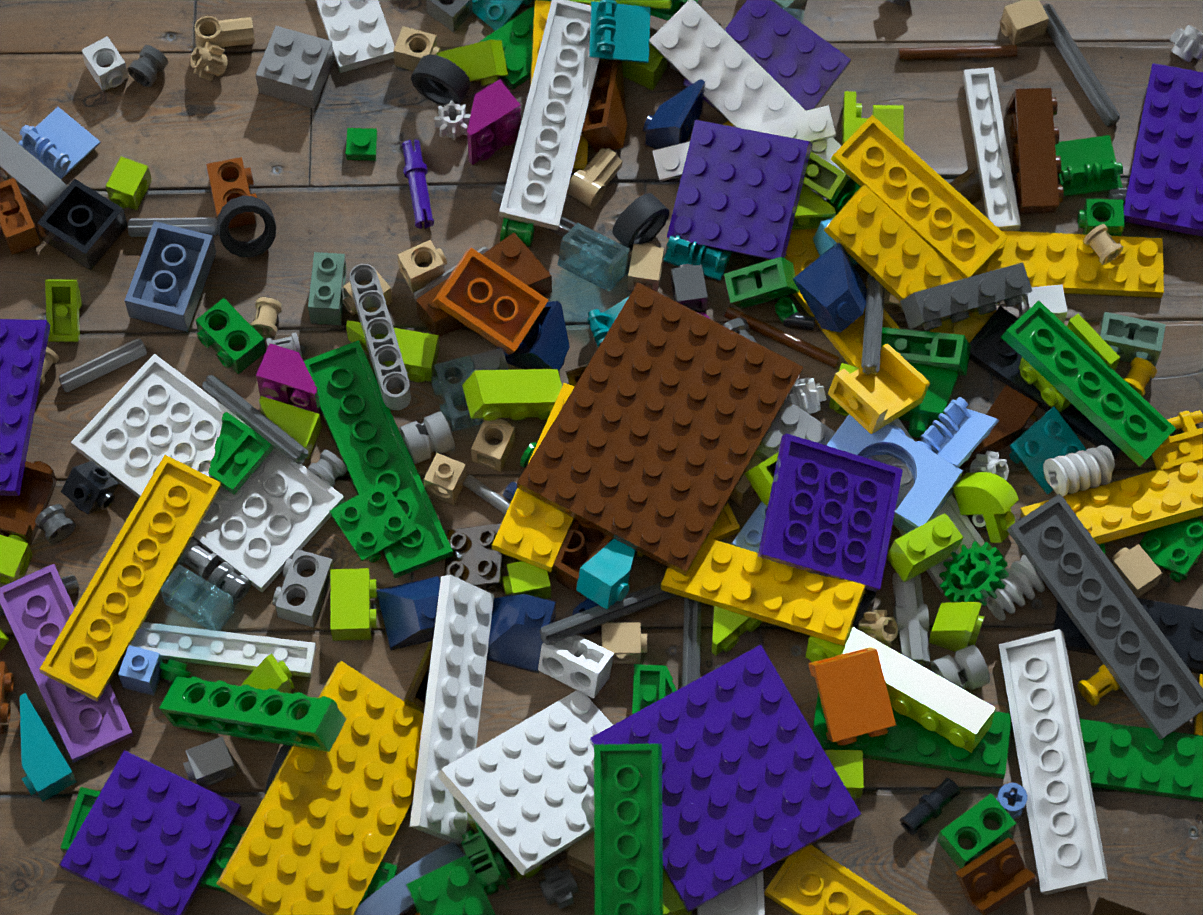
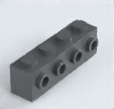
M1022 262L914 292L900 302L909 329L914 330L924 327V330L927 331L942 326V321L951 319L952 323H956L969 318L970 313L978 311L979 315H984L997 310L996 306L1005 304L1006 308L1021 304L1024 302L1023 297L1033 291Z

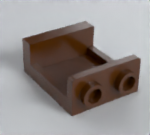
M26 461L20 495H0V535L9 537V535L19 536L25 539L29 547H31L38 530L35 520L47 508L57 483L54 470L48 464L41 461H34V463Z

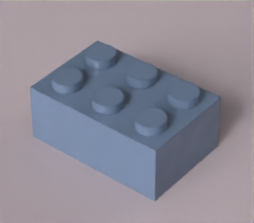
M154 221L124 300L129 317L188 332L216 255L213 236Z

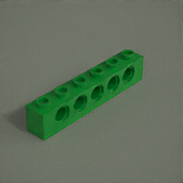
M176 676L159 707L174 727L330 752L346 721L345 716L338 708V704L329 697L321 696L320 698H315L299 692L289 694L273 688L263 690L247 684L237 686L220 680L216 682L204 681L198 677L185 678Z

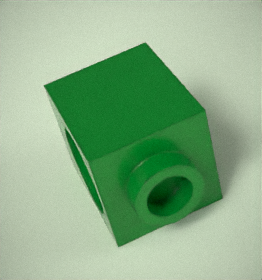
M1086 199L1084 209L1078 211V228H1083V234L1087 235L1097 226L1105 224L1110 236H1121L1124 229L1123 200ZM1095 218H1103L1106 222H1099Z

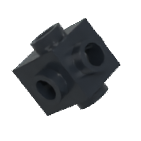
M89 461L72 468L61 493L69 498L79 510L91 514L99 510H105L112 504L115 499L113 494L119 483L110 476L107 470L99 467L93 461Z

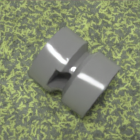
M441 411L424 417L422 424L414 421L399 427L400 434L414 464L430 459L432 452L442 454L455 449L451 430Z
M970 645L956 651L954 658L946 655L931 661V671L963 690H966V687L974 690L990 682L986 662L975 645Z

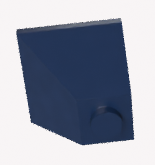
M699 79L661 104L654 116H648L643 127V132H646L645 145L658 150L687 142L693 131L695 120H699L703 113L704 80Z
M837 242L793 278L794 283L822 329L841 333L863 315L866 305L867 288L841 243Z
M558 301L547 302L516 351L510 355L504 352L507 364L524 370L558 369L559 372L565 363V357L570 348L561 303Z
M439 576L377 590L390 650L433 641L441 582Z
M526 594L494 598L487 661L539 674L540 653L544 643L540 638V629L543 626L554 623L556 602Z

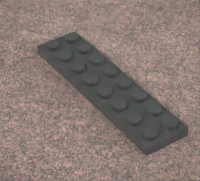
M1061 494L1056 495L1007 529L1037 573L1160 740L1203 711V688Z

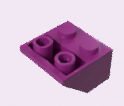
M501 80L475 94L467 129L469 162L472 165L480 160L485 161L489 159L496 150L505 145H512L517 141L521 126V105Z
M269 343L256 374L260 397L264 396L318 413L321 418L322 414L317 387L300 353Z

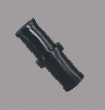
M945 778L929 795L924 794L920 797L919 804L904 817L900 818L902 827L909 834L915 835L931 818H938L942 814V809L956 796L960 795L961 792L957 784L950 778Z

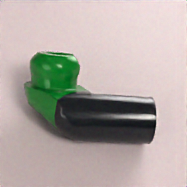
M783 296L778 299L775 304V312L785 327L808 331L814 330L815 317L799 314L790 297Z

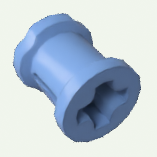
M1008 783L1000 788L996 800L1006 811L1010 812L1008 814L1014 820L1020 817L1027 802V793L1021 785ZM1007 798H1012V799H1014V800H1013L1014 806L1008 805V799H1007Z

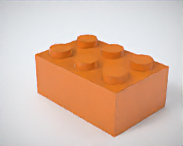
M471 247L465 252L432 303L510 355L516 351L549 300Z

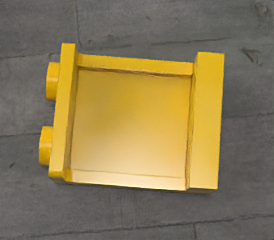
M889 344L883 345L880 349V370L877 374L866 375L863 373L862 367L851 374L842 369L835 373L828 391V395L871 435L921 404L930 385V382L923 374L918 372Z

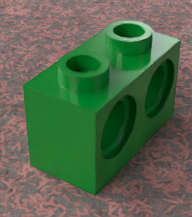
M783 257L724 274L730 303L741 309L799 292L793 281V278L796 276L793 263Z
M225 298L221 299L195 320L198 329L196 336L206 348L211 346L217 352L216 356L221 364L227 369L232 367L238 375L266 353L264 338ZM217 325L225 326L222 330H213ZM238 345L245 346V348L241 351L232 350L235 346Z
M990 793L942 829L937 842L961 869L1007 838L1012 840L1014 837L1012 833L1016 822ZM993 820L999 825V829L995 831L988 830L984 826L983 821ZM968 839L973 843L974 848L965 850L959 846L958 840Z

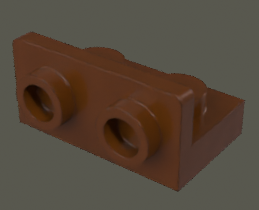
M1007 838L955 872L967 902L983 915L997 910L1002 904L1016 895L1025 892L1028 887L1037 882L1035 874L1025 867L1016 843L1010 838Z

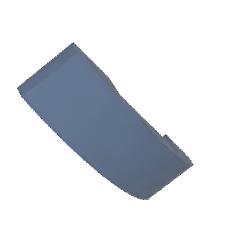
M454 842L429 853L379 888L357 907L353 915L405 914L415 906L405 885L465 856L464 853Z

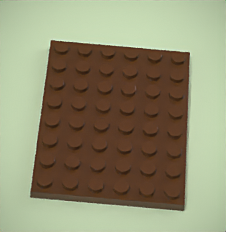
M637 283L519 478L517 488L686 576L799 379L803 366Z

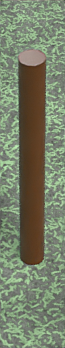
M1017 45L898 49L899 60L1017 57Z
M729 306L726 310L724 317L729 320L745 318L750 329L830 367L836 368L839 363L840 357L733 307Z

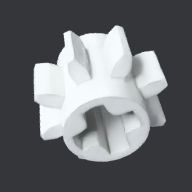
M1190 25L1185 30L1177 28L1170 38V41L1175 43L1172 52L1188 62L1193 57L1201 59L1203 56V33Z
M450 101V104L444 107L439 106V116L434 117L435 127H440V136L446 135L456 140L462 134L467 135V125H469L471 115L466 114V105L460 106Z
M814 378L798 379L792 389L793 391H791L787 400L808 414L819 411L821 409L820 402L827 400L824 386H820V383L815 384Z
M987 451L985 455L977 454V458L970 465V473L989 472L1007 480L1009 475V468L1006 464L1007 460L999 459V452Z

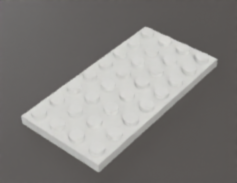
M154 354L71 441V444L75 450L99 467L107 470L113 479L140 498L164 455L209 476L208 472L211 460L215 456L214 448L217 437L220 436L223 424L222 416L225 412H228L245 425L247 424ZM274 447V450L235 495L221 486L192 538L198 541V544L211 554H217L221 562H227L234 567L238 575H244L250 579L251 585L263 593L282 572L287 559H292L295 550H301L332 516L329 511L344 503L345 499L342 494L305 466L291 461Z

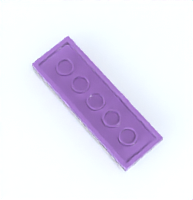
M52 564L0 587L1 607L72 762L74 763L133 736L110 683H108L97 702L40 673L39 668L75 609L55 565Z

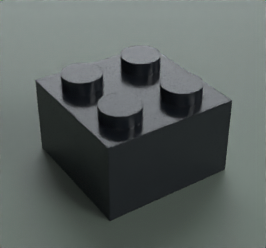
M74 179L37 222L43 241L90 271L128 226L123 208L77 179Z

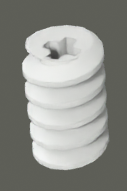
M1101 445L1086 451L1081 450L1065 456H1058L1054 459H1047L1043 464V472L1046 481L1055 493L1065 496L1068 492L1073 494L1078 492V490L1085 491L1089 487L1096 488L1100 484H1109L1115 465L1112 451L1107 446Z
M1025 555L1021 557L1020 561L1013 562L1011 569H1005L1009 577L1001 579L1005 588L996 589L995 593L998 597L996 599L990 596L986 598L989 610L999 620H1005L1006 618L1003 609L1010 614L1015 612L1013 602L1020 607L1025 605L1023 594L1029 599L1035 598L1033 587L1039 592H1043L1045 589L1042 582L1043 579Z

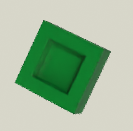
M347 128L346 160L376 161L377 129Z

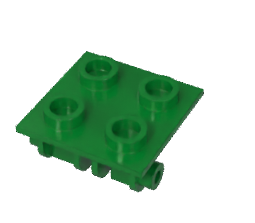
M1110 135L1061 141L1058 145H1055L1056 156L1061 157V173L1058 175L1060 184L1063 187V196L1123 188L1120 174H1123V166L1121 162L1117 163Z
M384 481L329 511L361 561L369 560L371 563L378 561L381 558L380 551L417 531Z
M1191 518L1148 530L1139 545L1156 565L1170 570V578L1179 583L1181 580L1187 579L1188 572L1192 566H1196L1198 559L1203 556V521Z
M474 820L479 833L475 834L474 831L464 833L461 845L468 858H470L471 865L480 863L473 869L487 896L497 893L499 891L497 886L501 884L508 891L510 888L506 880L511 878L509 869L504 859H502L500 852L494 853V850L498 848L497 845Z

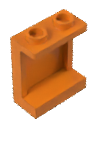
M867 647L808 663L811 676L816 679L828 732H826L828 740L832 742L837 741L838 745H846L857 741L856 736L866 733H868L869 737L888 733V727L896 725L877 649Z

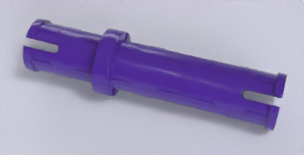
M414 139V146L412 147L411 140H407L402 143L406 165L403 171L404 176L408 178L415 227L422 229V222H424V227L429 228L434 225V219L425 176L428 172L427 165L423 163L421 142Z

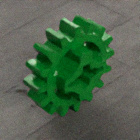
M977 541L973 542L970 549L964 544L961 545V553L959 554L951 552L953 560L943 563L947 571L939 573V577L944 581L940 584V588L951 602L980 601L983 606L987 605L986 598L989 596L994 599L998 597L995 593L996 589L1005 588L1001 579L1009 577L1008 572L1005 570L1008 563L996 547L992 548L988 542H985L981 547ZM985 560L990 561L991 565H988ZM960 585L963 590L958 589L957 586Z

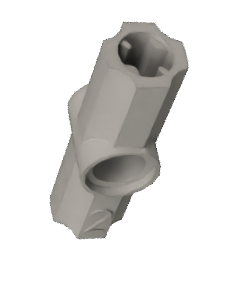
M893 573L892 583L895 599L893 617L898 627L897 635H899L900 653L923 667L929 666L930 652L927 636L929 632V613L927 604H924L921 575L919 574L904 583L897 573Z

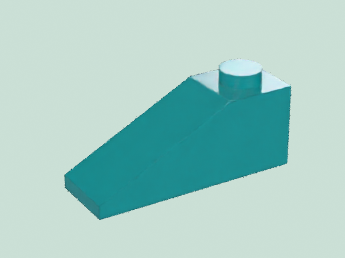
M613 539L580 567L576 591L606 609L616 601H622L630 588L628 582L636 550Z
M26 693L19 696L22 767L27 775L22 778V781L31 796L37 793L41 801L44 802L77 781Z

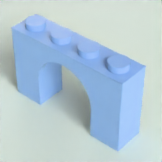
M850 414L826 445L865 458L874 455L893 456L901 460L909 468L913 476L914 485L895 511L893 525L906 533L937 516L953 493V486L961 479L963 472L959 467L950 463L951 459L942 458L933 453L927 444L912 440L898 426L887 424L871 435Z

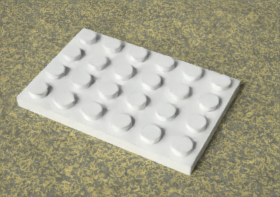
M576 690L440 770L437 777L523 876L594 831V748L589 740L590 737L611 727L612 723L586 694Z

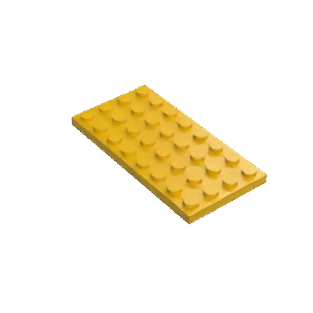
M342 661L336 665L319 698L325 696L333 699L346 718L330 752L296 746L291 747L217 882V885L265 915H353L413 801L424 714L404 704L403 700Z

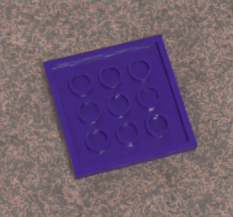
M747 0L724 29L806 111L817 107L851 63L850 58L771 0ZM687 79L683 82L686 88L692 85ZM704 97V101H705L707 104H709L711 107H713L715 110H717V109Z
M695 120L667 238L680 235V239L689 241L690 244L696 241L699 246L705 245L709 248L767 260L778 257L785 259L812 143L806 140Z
M786 433L782 436L758 557L820 576L865 585V589L874 592L880 590L903 469Z
M124 750L62 859L60 867L157 915H184L242 808L238 803Z

